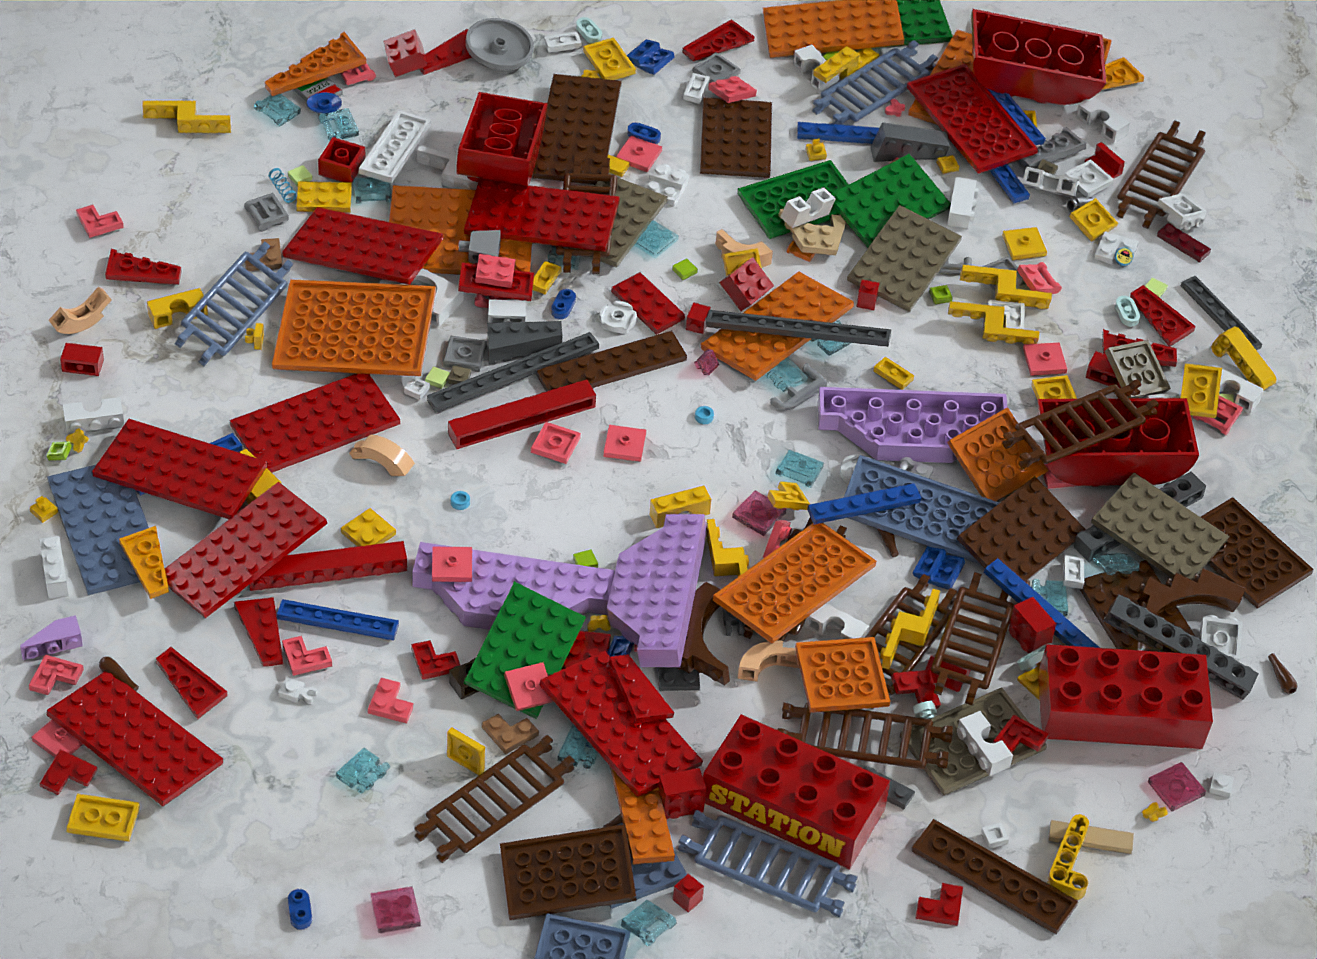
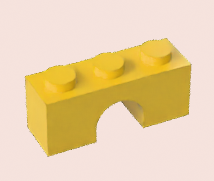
M201 288L147 301L148 315L154 329L173 325L172 315L176 312L188 314L203 298L204 295ZM207 305L201 310L206 316H208Z
M699 486L650 499L649 515L656 528L664 527L666 514H679L683 511H688L689 514L709 515L712 499L705 486Z

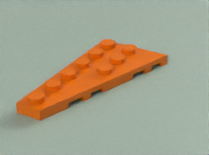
M343 32L340 34V38L328 41L329 44L327 46L319 47L301 58L300 63L297 65H290L289 70L286 72H279L265 81V88L272 96L280 95L286 91L367 63L366 57L348 35Z

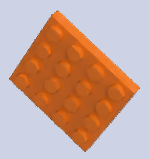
M1008 407L947 442L981 497L996 502L1019 489L1034 476L1038 478L1049 471L1041 460L1032 463L1026 469H1022L1019 466V462L1022 461L1020 454L1033 452L1025 440L1016 442L1008 449H1005L1002 445V441L1006 440L1003 437L1004 433L1017 431L1015 426L1018 422Z
M875 637L796 643L795 649L810 713L890 706V698Z

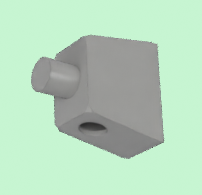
M501 230L471 232L470 241L459 240L458 251L469 252L470 263H478L479 254L499 257Z

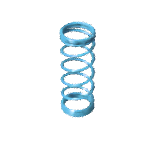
M274 168L269 172L268 177L272 180L284 201L287 203L293 202L297 197L296 192L293 188L283 194V191L282 193L280 192V186L284 183H288V187L291 186H289V182H286L287 179L283 177L282 171L279 168ZM274 171H280V173L276 174L278 175L277 177L271 178V174ZM282 178L286 179L281 185H277L279 180ZM289 193H295V197L287 201L286 196Z

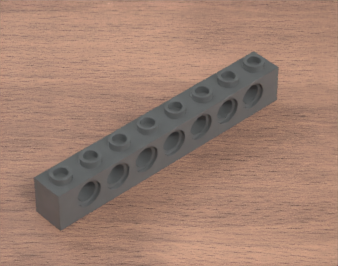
M1189 472L1171 483H1166L1159 490L1183 506L1188 507L1203 498L1206 485L1193 472ZM1092 525L1087 530H1082L1076 535L1074 548L1090 562L1121 545V543L1095 525Z
M1118 595L1112 602L1103 620L1157 652L1206 655L1209 681L1242 700L1251 692L1259 674L1251 667L1243 665L1233 657L1227 656L1217 648L1204 643L1198 637L1188 634L1182 628L1172 625L1164 618L1149 612L1145 607L1135 604L1127 597Z

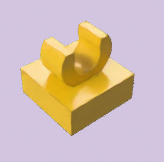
M813 139L811 144H806L809 161L825 160L827 158L823 142L820 143V139Z
M256 323L255 329H246L245 342H254V349L262 350L264 324Z
M40 496L35 500V504L30 506V512L43 523L56 515L58 508L46 497Z

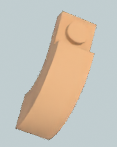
M723 229L716 232L715 245L718 249L722 250L721 258L722 254L758 248L761 267L772 263L773 251L762 241L746 245L735 241Z
M97 287L80 306L72 309L60 307L49 319V322L57 332L63 334H74L84 331L104 317L101 312L112 299L102 288Z
M369 435L365 441H358L349 453L352 459H372L377 461L387 469L391 476H405L415 464L412 458L400 446L378 435Z
M776 640L774 643L766 641L753 646L744 654L740 661L738 679L758 681L760 672L774 665L800 668L796 649L783 647V641Z

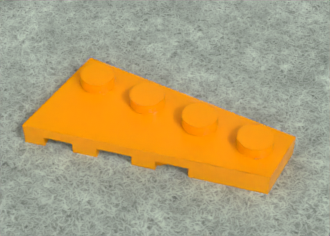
M1124 57L1105 64L1106 85L1103 89L1144 81V76Z
M156 526L119 538V543L149 598L152 599L169 593Z

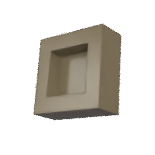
M1042 159L1037 169L1055 175L1059 167Z
M453 365L448 377V384L455 385L468 380L471 376V369Z

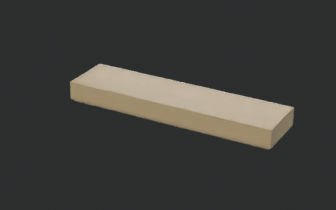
M1051 820L1049 841L1061 843L1069 823ZM1089 826L1082 846L1132 854L1134 833ZM1077 827V828L1075 829V832L1078 833L1080 827Z

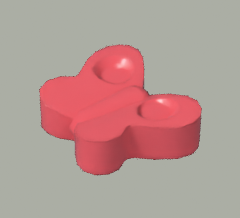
M892 99L890 106L885 108V114L900 117L901 112L905 110V105L900 104L896 99Z

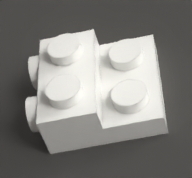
M656 163L649 174V180L644 188L668 196L666 204L675 206L688 185L689 174L683 169L675 170L665 163L661 165Z
M1183 193L1160 198L1157 203L1164 212L1169 214L1167 220L1177 229L1185 228L1187 230L1194 225L1200 227L1205 221L1207 211Z
M1215 615L1203 616L1200 624L1199 639L1239 661L1243 621H1237L1236 618L1231 617L1220 619Z

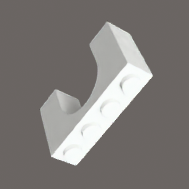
M423 268L410 284L436 286L431 324L440 327L463 302L464 292L458 291L459 285ZM383 279V280L379 283V284H400V285H408V284H403V283L394 282V281L385 280V279Z

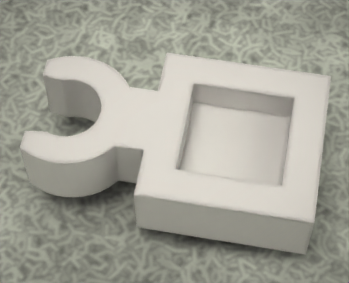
M286 677L278 695L279 698L298 703L299 699H303L305 703L313 704V697L309 695L317 696V689L314 687L305 688L304 682Z

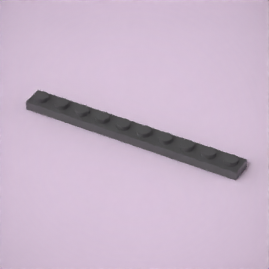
M709 310L706 320V327L884 347H889L892 329Z
M588 332L427 395V401L435 413L536 374L537 370L572 360L599 349V342L591 332Z

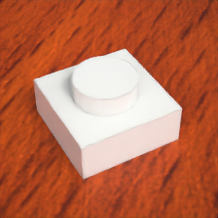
M413 376L404 387V393L421 400L430 389V383Z
M1214 772L1209 793L1229 798L1234 777Z
M1002 823L982 827L981 833L988 849L1008 844L1009 838Z

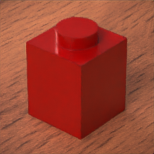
M861 280L856 307L869 310L875 309L879 282Z
M693 302L687 315L686 330L704 334L706 320L711 307Z
M688 873L674 885L673 901L689 913L703 900L704 885Z

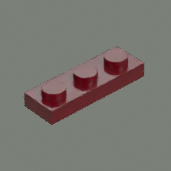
M1170 223L1163 226L1157 233V237L1199 263L1211 252V248L1180 229L1175 228Z

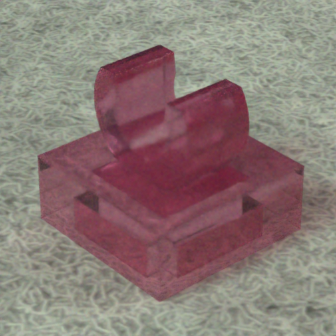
M707 349L694 362L696 368L701 369L703 375H710L719 366L714 351L711 349Z

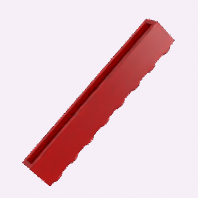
M583 380L448 421V435L455 448L460 449L595 408L596 393L588 380Z
M404 541L287 555L249 584L250 591L407 571V555Z

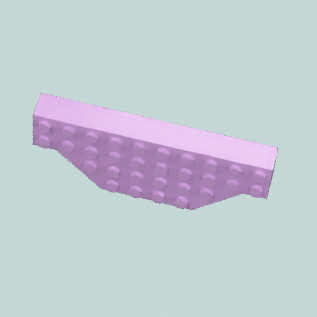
M819 387L818 426L819 430L839 431L876 460L900 461L904 457H910L916 462L952 463L957 458L947 442L1007 408L1006 394Z
M666 514L663 528L621 552L618 556L607 611L610 625L614 629L617 628L631 643L634 642L638 646L637 652L640 667L681 666L707 536L704 514Z
M420 542L413 568V587L431 589L436 595L439 594L443 599V603L452 613L454 612L459 617V621L463 626L490 630L514 581L581 615L587 613L608 615L607 604L615 570L472 549V582H432L433 546H452Z

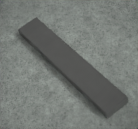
M1196 275L1181 281L1180 286L1224 331L1236 326L1243 332L1256 350L1261 349L1262 343Z

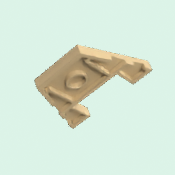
M780 209V212H779V217H780V219H782V218H781V215H782V212H783L784 209ZM831 215V227L828 225L821 226L806 223L792 228L786 222L785 226L791 230L792 238L801 252L836 256L846 221L841 215Z

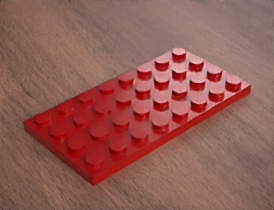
M966 64L907 83V89L939 128L947 133L949 140L978 174L1037 154L1038 148L988 89L977 80L975 74Z
M479 179L464 226V234L471 235L473 231L501 230V239L606 252L620 199L619 196L530 185L527 187Z
M317 207L282 253L284 258L410 285L444 238L442 233Z
M364 373L353 374L230 420V426L244 448L254 457L267 461V469L271 473L400 425L399 416L371 375Z
M128 419L92 470V474L96 478L226 519H232L267 468V461Z
M277 482L235 514L232 519L227 520L167 566L165 573L168 588L206 619L322 529L328 522L324 516L280 482Z
M606 651L540 680L539 685L636 797L657 788L660 775L696 769L702 766L703 760L666 719L635 724L608 663L610 656Z
M106 671L47 709V716L161 806H165L223 764V758L126 683L116 679L111 673Z

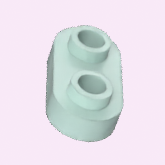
M582 17L577 20L576 29L587 42L592 44L602 40V31L590 18Z
M1128 296L1118 297L1115 308L1122 323L1130 327L1136 326L1139 323L1140 313L1133 299Z
M1046 644L1019 659L1017 663L1020 669L1030 671L1036 668V664L1042 660Z
M925 701L913 706L914 714L918 718L931 719L937 714L936 707L932 701Z

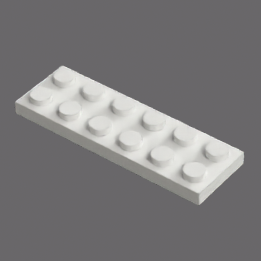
M398 110L359 167V174L392 183L430 127L431 120Z

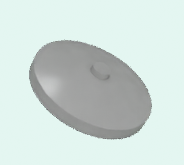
M488 18L480 20L469 28L466 36V48L471 57L478 63L496 70H514L526 65L530 61L534 50V42L528 31L519 24L506 19Z

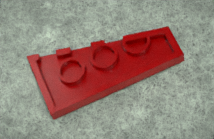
M731 19L684 46L682 53L692 61H697L709 57L716 52L721 53L754 42L755 36Z
M465 29L425 54L427 66L419 69L423 75L472 58L466 48L468 29Z
M111 248L105 277L108 280L179 285L182 269L181 266L162 261L152 262L150 258L146 257L142 259L133 257V254L127 252L121 254L116 249Z
M1142 285L1131 292L1130 298L1133 299L1135 305L1169 347L1195 331L1196 326L1146 286Z
M1103 329V354L1110 347L1144 340L1136 338V340L1125 338L1126 335L1118 333V336L1113 335L1108 330ZM1157 343L1150 344L1160 366L1176 367V348Z
M274 597L234 602L235 610L238 612L240 620L247 630V635L254 645L262 666L283 665Z
M172 647L156 658L157 665L197 719L201 718L228 696L227 690Z
M629 654L609 658L608 663L635 724L674 717L675 712Z

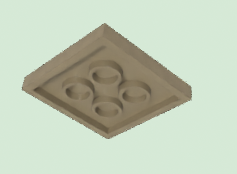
M1149 340L1110 347L1105 350V354L1121 388L1129 385V383L1136 379L1142 383L1141 387H1138L1140 394L1136 396L1130 395L1128 398H1141L1147 395L1164 393L1171 389Z

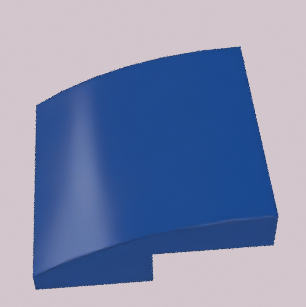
M648 39L644 40L627 55L634 66L654 75L675 58L673 51L662 49L659 42Z
M927 546L913 571V576L920 579L925 574L930 577L927 583L949 590L953 587L963 569L965 560L962 557L946 555L945 549Z

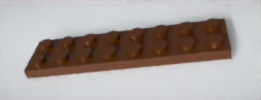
M668 331L537 370L536 375L546 392L583 380H588L591 387L595 388L687 361V354L673 331Z
M935 819L931 821L912 846L911 851L1056 935L1078 905V901Z

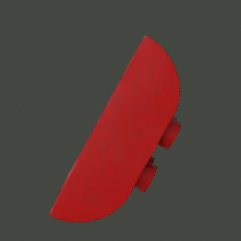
M972 9L973 71L977 80L987 89L1003 94L1008 93L1011 97L1018 96L1033 99L1038 103L1048 102L1059 105H1071L1094 97L1106 85L1102 34Z
M478 92L458 148L457 175L467 176L468 179L474 182H479V179L528 187L540 149L548 103Z
M1118 398L1108 399L1127 422L1136 419ZM1128 398L1136 408L1144 406L1150 400L1155 399L1159 403V406L1155 407L1157 414L1145 416L1146 422L1140 426L1048 463L1051 473L1065 483L1092 487L1123 485L1133 473H1136L1152 485L1167 483L1181 477L1194 466L1199 457L1187 398ZM1037 399L1038 413L1040 415L1076 399ZM1098 399L1089 402L1111 429L1120 426ZM1083 406L1074 408V411L1095 436L1104 432ZM1066 412L1057 415L1079 442L1088 439ZM1051 419L1041 422L1063 449L1072 446ZM1043 437L1046 455L1055 453L1056 451Z

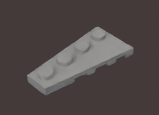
M1065 127L1060 134L1055 133L1052 135V139L1049 141L1045 140L1044 144L1038 147L1037 154L1020 159L1019 162L1024 167L1037 168L1042 159L1053 162L1085 150L1086 143L1069 128Z

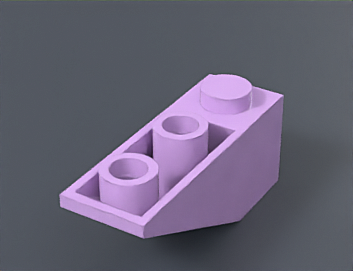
M76 615L55 620L21 644L22 660L83 646Z

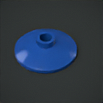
M317 93L307 100V107L316 113H331L342 106L341 98L333 93Z

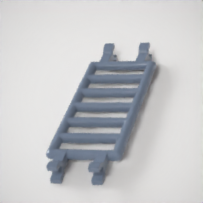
M914 40L901 51L898 48H893L821 92L822 99L813 101L816 107L812 109V112L818 115L831 104L842 112L833 115V119L836 121L832 124L842 125L849 119L858 121L908 90L907 83L902 84L878 65L884 62L906 78L908 82L929 76L930 72L928 70L934 69L936 66L934 62L938 60V57L932 54L925 62L918 64L909 57L910 55L914 56L917 54L915 48L918 47L919 43ZM896 55L918 71L920 75L914 77L890 58ZM873 70L897 89L891 92L869 76L867 72ZM861 77L885 96L881 99L877 98L854 80ZM847 84L873 102V104L866 106L842 87ZM837 92L861 111L855 114L833 98L831 94Z
M266 242L253 255L245 251L182 319L181 325L186 329L178 336L175 345L181 348L192 334L202 340L209 348L202 354V358L199 360L201 365L205 366L216 352L221 356H225L246 333V329L250 328L287 287L288 283L283 277L290 271L294 263L287 260L277 273L272 271L259 261L270 248V245ZM246 260L279 285L274 290L246 270L242 266ZM237 271L265 292L268 297L263 302L233 279V274ZM227 282L257 305V310L254 313L225 292L222 289L223 285ZM215 294L219 295L244 314L248 320L242 324L211 299ZM207 305L237 328L238 331L231 335L202 313L201 310ZM196 316L228 342L221 347L190 322Z
M695 811L692 826L705 828L710 832L702 845L682 835L679 839L678 851L696 855L694 860L699 865L809 911L817 912L821 907L840 918L845 902L838 899H830L826 895L833 882L853 892L858 876L839 872L840 865L834 861L727 817L718 816L716 820L706 817L702 812ZM725 825L734 829L718 860L714 862L706 859L705 856L721 827ZM744 833L753 837L736 870L724 866L740 835ZM763 841L771 844L772 847L756 877L752 878L743 874L759 843ZM780 849L792 853L774 886L762 882ZM800 856L811 862L794 894L783 891L782 888ZM818 865L829 868L830 871L812 903L801 897Z

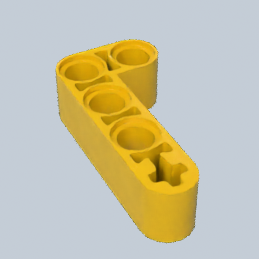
M1234 326L1221 333L1212 343L1211 349L1217 357L1228 354L1247 380L1263 388V391L1276 383V376L1238 327Z
M1081 814L1071 818L1047 880V884L1075 900L1082 899L1088 887L1086 876L1072 870L1089 827L1088 818ZM1080 827L1079 832H1075V829ZM1068 843H1073L1076 846H1070ZM1061 860H1066L1069 863H1063ZM1054 877H1059L1061 880H1055ZM1073 885H1079L1081 888H1076Z

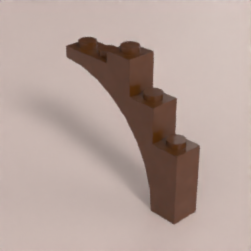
M1203 568L1199 574L1195 573L1192 580L1175 573L1172 579H1167L1165 585L1149 577L1145 584H1140L1137 590V594H1139L1137 602L1141 604L1140 606L1145 607L1149 612L1157 616L1165 610L1186 604H1206L1234 612L1241 603L1246 588Z
M705 582L695 591L681 666L677 668L687 673H691L695 669L712 680L726 685L730 681L728 666L719 661L709 651L703 641L706 625L713 613L720 607V605L713 601V596L721 589Z

